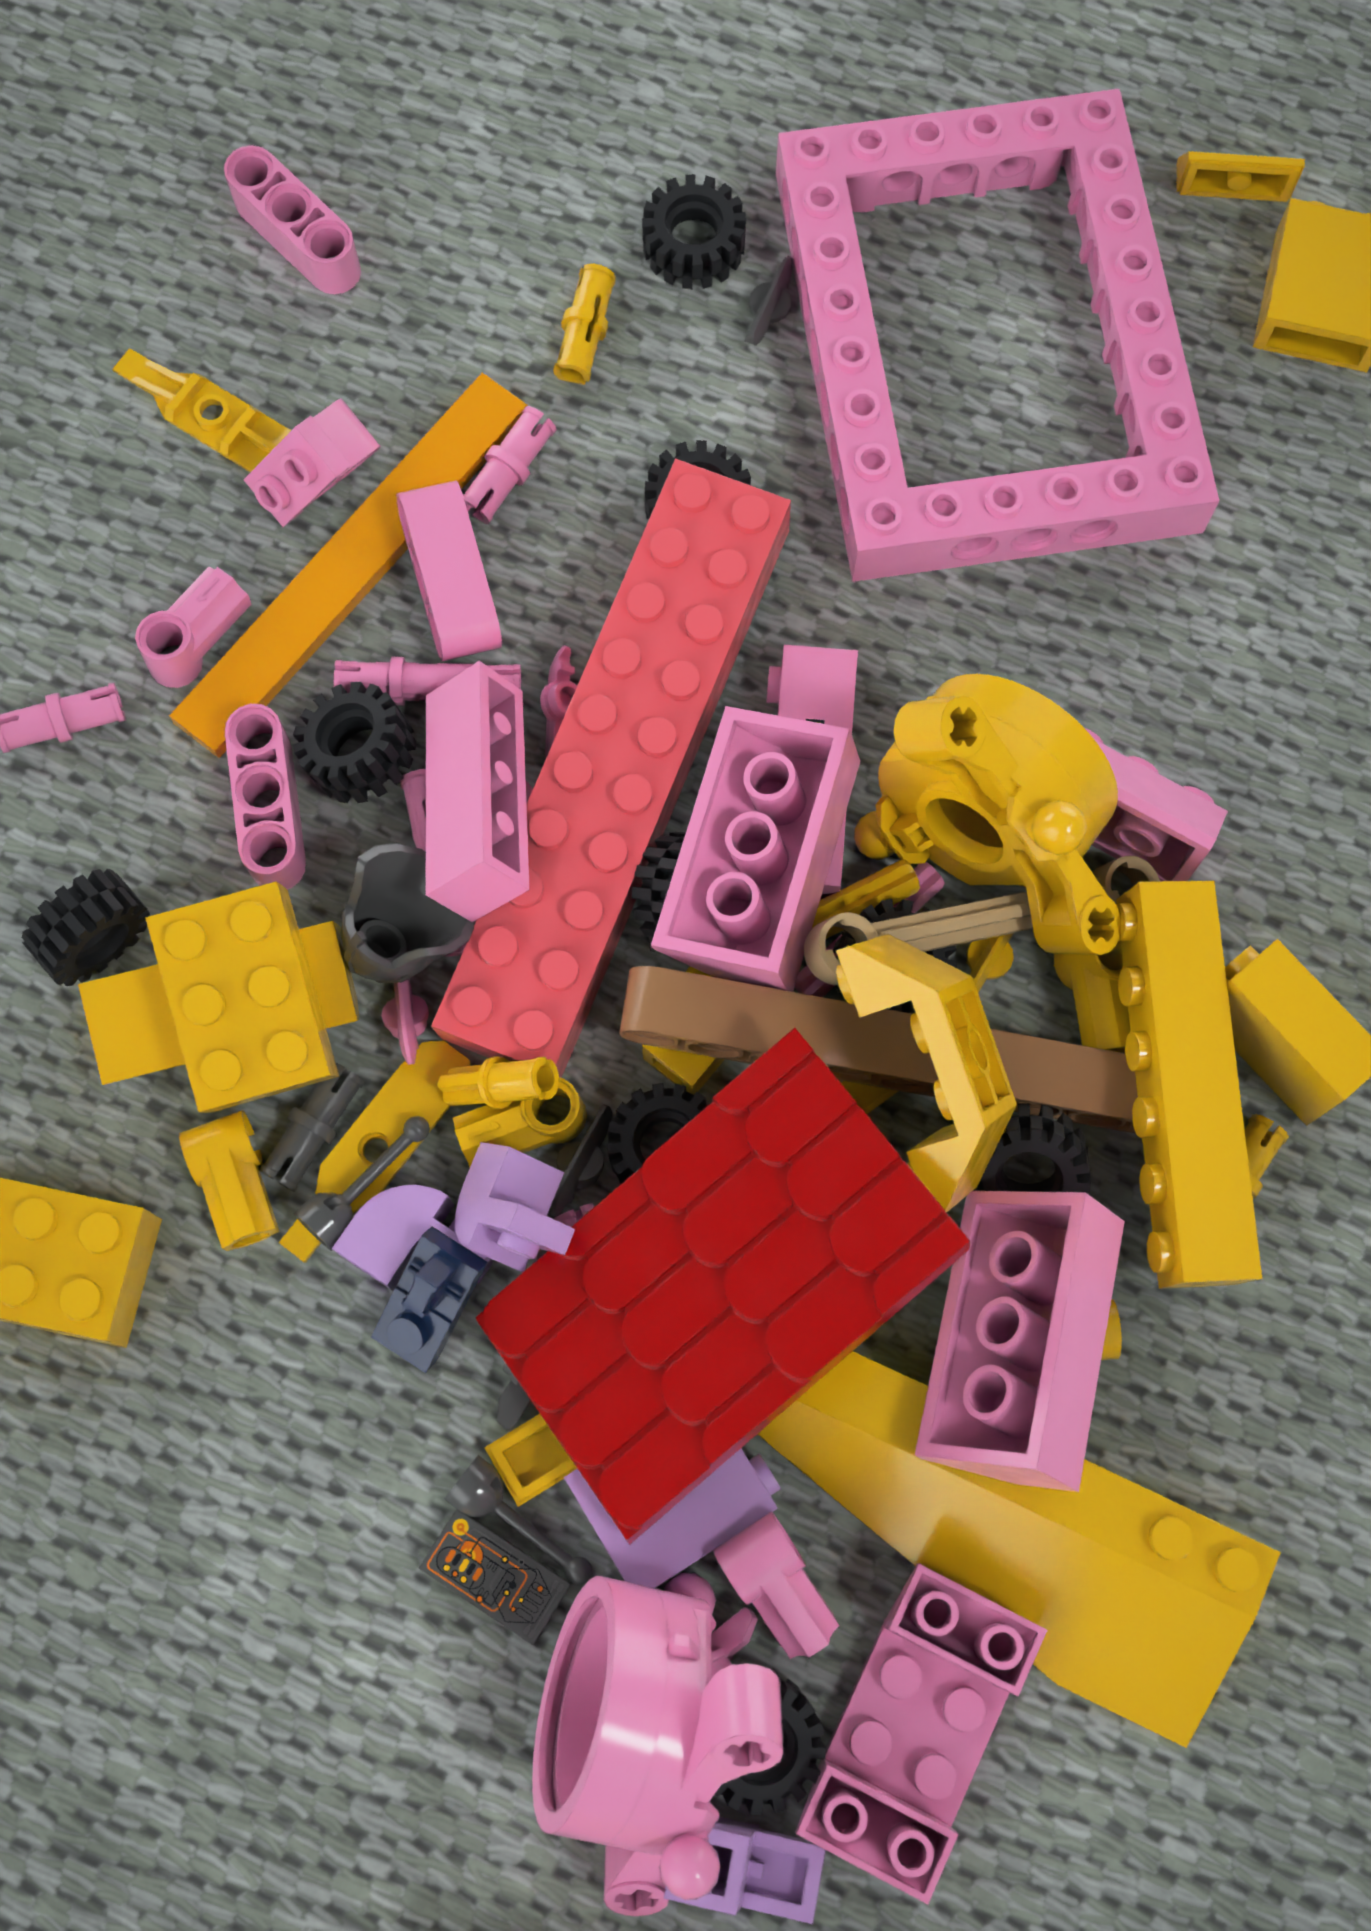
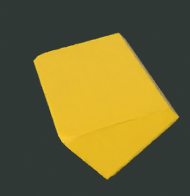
M1188 151L1179 156L1177 160L1176 192H1179V195L1287 202L1290 200L1305 167V159Z

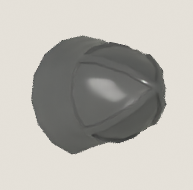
M399 843L376 845L358 856L353 886L349 900L342 912L341 943L345 952L343 957L351 973H357L365 979L374 980L378 983H402L423 971L436 959L455 952L467 943L476 921L470 922L426 896V851Z

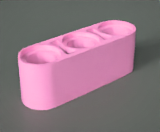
M253 145L243 146L233 151L226 159L224 172L235 207L241 217L317 289L328 294H341L352 289L359 281L361 268L353 235L347 224L269 151Z
M451 481L397 493V506L402 529L440 660L443 662L501 648L502 638L497 613L459 483Z
M247 704L239 707L230 715L225 727L238 852L242 863L259 886L277 881L286 889H291L300 882L306 867L292 746L278 715L271 708L262 704ZM261 733L272 735L270 741L264 747L258 749L246 748L248 742L254 736ZM267 790L279 791L278 798L271 805L264 808L253 806L256 797ZM273 848L287 849L284 859L279 864L272 867L260 866V860L268 850Z

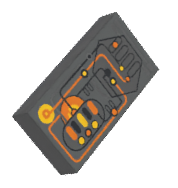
M457 1509L419 1566L420 1570L531 1645L536 1643L572 1585L471 1516Z

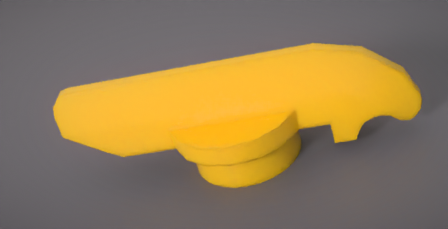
M1014 933L970 943L966 954L967 964L971 969L969 975L973 977L978 993L986 980L998 979L1010 970L1014 956L1009 941Z

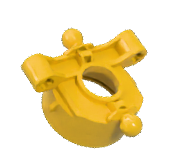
M965 674L953 677L941 684L934 694L927 697L926 700L908 702L900 708L895 718L893 729L895 742L889 748L879 766L878 780L882 797L875 804L876 811L869 812L861 817L855 827L854 840L858 850L866 857L876 860L888 858L896 853L900 859L907 860L910 864L925 863L929 858L946 872L968 885L1025 886L1034 937L1038 945L1045 952L1082 955H1103L1109 953L1117 945L1121 936V913L1116 903L1107 895L1083 860V856L1112 818L1117 807L1118 789L1114 772L1107 757L1089 732L1067 711L1039 692L1015 681L987 674Z

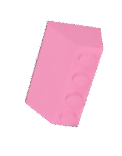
M725 706L652 939L651 946L654 950L712 977L794 991L804 956L805 940L813 926L860 765V758L849 728Z
M1086 729L1107 757L1114 772L1118 789L1116 810L1092 846L1116 859L1123 856H1137L1146 860L1155 869L1160 881H1188L1213 847L1228 811L1217 806L1213 799L1204 791L1191 786H1180L1160 775L1155 766L1140 757H1127L1104 745L1102 739L1097 734Z
M972 1191L966 1196L960 1229L971 1241L970 1249L952 1265L914 1456L1017 1485L1079 1492L1124 1220L1087 1193Z

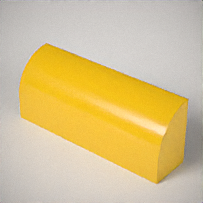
M329 921L299 929L326 1029L359 1021V1008L354 982L343 957L345 952L341 943V927L334 921ZM158 964L78 984L102 1085L185 1064Z

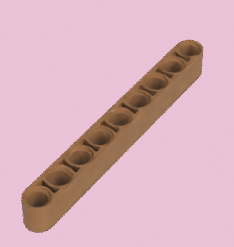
M637 966L629 970L619 1031L620 1036L626 1040L648 1046L752 1064L795 1027L838 1080L935 1097L934 1082L939 1080L930 1053L924 1054L914 1039L910 1022L912 1014L884 1009L859 1018L855 1004L851 1005L845 1001L661 967ZM991 1029L1017 1103L1014 1112H1018V1104L1030 1103V1115L1039 1116L1041 1104L1053 1107V1119L1056 1120L1064 1113L1072 1119L1073 1123L1135 1133L1132 1121V1108L1135 1099L1138 1097L1135 1071H1131L1127 1065L1125 1053Z

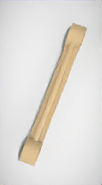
M1123 856L1099 866L1092 872L1107 895L1115 903L1116 899L1120 897L1117 890H1111V878L1115 870L1125 874L1133 885L1138 882L1160 881L1155 869L1146 860L1137 856ZM1027 891L872 923L855 913H840L817 924L810 930L804 944V956L810 971L819 980L828 984L838 985L836 968L840 965V961L835 957L832 949L826 950L825 947L826 935L832 926L840 927L849 932L856 943L890 934L923 952L1033 929Z

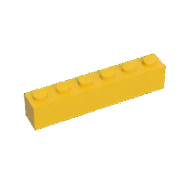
M1215 881L1138 882L1116 899V905L1121 913V936L1118 942H1121L1123 968L1118 979V992L1121 1003L1124 1006H1128L1130 1032L1125 1043V1056L1129 1069L1135 1071L1138 1097L1133 1104L1132 1121L1136 1135L1142 1137L1145 1164L1140 1170L1139 1186L1143 1201L1150 1206L1152 1232H1150L1147 1239L1148 1263L1151 1270L1157 1273L1158 1289L1228 1286L1262 1279Z

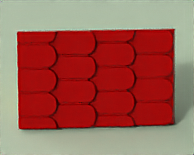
M795 1027L713 1096V1102L648 1156L640 1169L571 1227L575 1231L565 1255L547 1251L487 1303L484 1310L475 1317L488 1339L629 1545L970 1249L971 1241L954 1220L948 1216L945 1209L909 1165L903 1161L895 1148L863 1109L857 1105L854 1098L822 1059L816 1055L813 1048Z

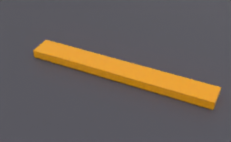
M482 372L169 715L172 722L212 754L220 758L227 751L225 727L230 715L239 707L247 704L267 706L407 551L408 547L398 512L397 493L451 481H457L462 489L486 463L485 454L492 445L499 446L528 404Z

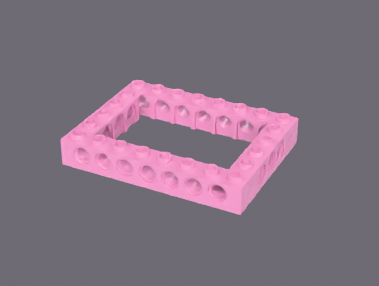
M1120 89L778 133L776 179L790 253L793 259L794 275L852 582L1200 534L1205 531L1220 500ZM1064 166L1071 193L1068 210L1070 215H1076L1082 241L1079 252L1081 264L1087 263L1094 293L1090 305L1092 313L1099 314L1105 340L1102 357L1104 364L1110 363L1117 392L1114 409L1116 415L1122 414L1129 449L1126 458L907 488L853 212L874 211L877 205L918 200L919 205L930 204L931 198L973 193L974 198L986 196V191L1029 186L1030 190L1042 189L1056 181L1060 167Z

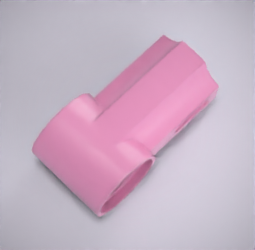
M208 567L167 611L152 613L141 621L136 629L135 640L151 676L157 683L169 688H179L195 680L202 669V657L252 605L249 595L236 583L233 577L218 567L216 569ZM173 645L180 646L172 653L160 654L167 647Z
M772 1511L713 1550L719 1565L739 1597L746 1605L751 1602L763 1618L764 1623L790 1659L796 1656H806L809 1658L829 1645L830 1638L839 1627V1624L803 1568L806 1567L804 1560Z

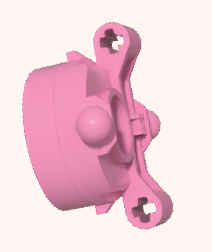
M696 1573L679 1574L667 1583L664 1590L603 1576L591 1578L576 1596L566 1616L544 1685L535 1735L532 1771L533 1805L538 1825L547 1834L605 1845L604 1902L613 1912L622 1915L646 1916L660 1912L667 1906L669 1901L664 1899L666 1887L673 1895L684 1900L698 1899L709 1893L717 1882L720 1870L717 1852L708 1839L710 1831L719 1818V1812L709 1802L723 1783L748 1773L761 1772L772 1768L780 1762L783 1755L781 1695L778 1675L771 1669L760 1665L738 1664L721 1669L712 1677L711 1633L716 1627V1621L712 1616L716 1598L709 1582Z

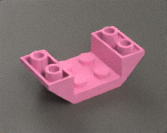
M917 1564L881 1626L826 1747L825 1760H821L818 1766L821 1771L816 1784L812 1783L796 1834L928 1905L959 1835L952 1828L958 1810L1009 1693L1019 1697L1047 1629Z

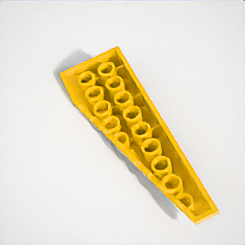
M853 1351L758 1433L766 1443L813 1480L815 1484L914 1566L920 1564L1047 1629L1033 1665L1056 1685L1187 1748L1256 1619L1281 1553L1084 1459L1079 1492L1017 1485L920 1459L914 1455L928 1385Z

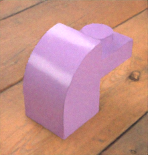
M480 1142L463 1183L456 1208L455 1230L460 1244L520 1272L525 1271L529 1258L536 1259L539 1249L565 1255L575 1229L547 1217L564 1172L509 1146Z
M402 1185L387 1189L372 1197L358 1210L332 1247V1250L394 1291L421 1236L431 1226L460 1244L456 1235L455 1219L449 1228L442 1224L453 1208L454 1203L447 1194L427 1186ZM472 1251L473 1253H475L476 1255H478L479 1257L488 1262L478 1281L479 1284L485 1276V1274L487 1273V1271L489 1270V1268L491 1267V1265L493 1264V1260L482 1254Z
M719 1817L708 1835L709 1843L716 1850L720 1863L717 1882L713 1889L698 1899L684 1900L673 1895L667 1887L665 1888L664 1899L735 1916L740 1908L743 1907L813 1924L826 1850L803 1838L760 1829L759 1825Z

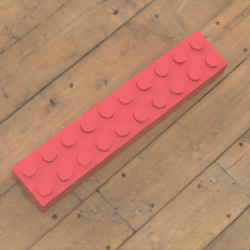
M678 459L674 460L528 799L529 890L476 920L471 937L466 943L431 1025L442 1040L487 1058L494 1056L504 1057L509 1062L546 1057V1060L551 1059L555 1063L559 1077L562 1078L636 899L632 898V887H641L642 878L634 876L637 865H648L649 862L643 857V853L647 847L657 848L655 839L664 834L789 533L791 500Z

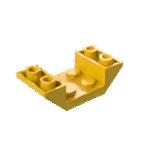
M886 934L836 950L840 965L836 968L837 981L845 1000L851 1005L855 1004L859 1018L910 1000L912 1001L915 1013L911 1015L910 1022L914 1039L924 1054L930 1053L939 1080L934 1082V1093L938 1107L943 1117L948 1121L953 1120L954 1124L942 1127L906 1153L910 1161L907 1164L947 1213L977 1188L1017 1103L973 977L890 934Z

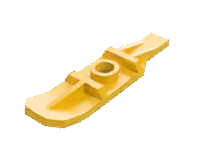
M131 348L127 350L113 367L115 373L154 397L166 421L249 472L291 431V429L276 422L201 374L175 373L150 361ZM218 405L223 408L222 414L214 420H207L202 417L203 411L208 406Z
M444 1040L422 1042L419 1045V1049H417L415 1063L408 1065L404 1061L320 1164L315 1195L326 1192L342 1194L373 1163L368 1161L364 1155L367 1143L374 1139H381L387 1143L389 1148L404 1133V1124L410 1117L421 1116L425 1118L429 1123L431 1131L451 1107L443 1101V1091L438 1088L439 1077L447 1075L448 1070L452 1067L471 1066L470 1060ZM423 1141L412 1142L351 1203L353 1213L357 1212L372 1197L385 1190ZM298 1219L278 1242L304 1263L307 1262L321 1244Z

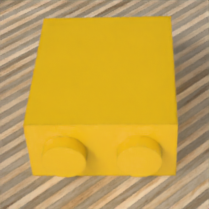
M1290 199L1276 230L1252 348L1368 372L1371 366V213H1360L1327 206L1319 201Z
M1278 939L1260 954L1250 945L1225 967L1235 1051L1306 1126L1345 1101L1371 1077V1035Z

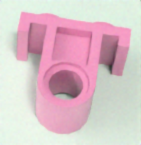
M340 398L316 416H309L295 426L243 480L254 492L260 505L269 511L280 525L284 527L301 514L303 509L365 462L381 446L344 400Z

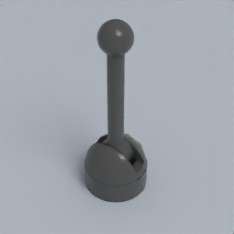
M421 1116L410 1117L404 1124V1133L342 1194L333 1192L318 1193L309 1198L294 1213L303 1226L327 1249L332 1251V1247L353 1219L351 1203L412 1142L423 1141L428 1136L430 1126L425 1118Z
M478 1455L444 1499L458 1511L471 1517H484L489 1513L495 1512L565 1569V1575L569 1582L575 1585L586 1583L592 1575L590 1562L583 1557L573 1558L502 1501L504 1486L500 1475L491 1464Z

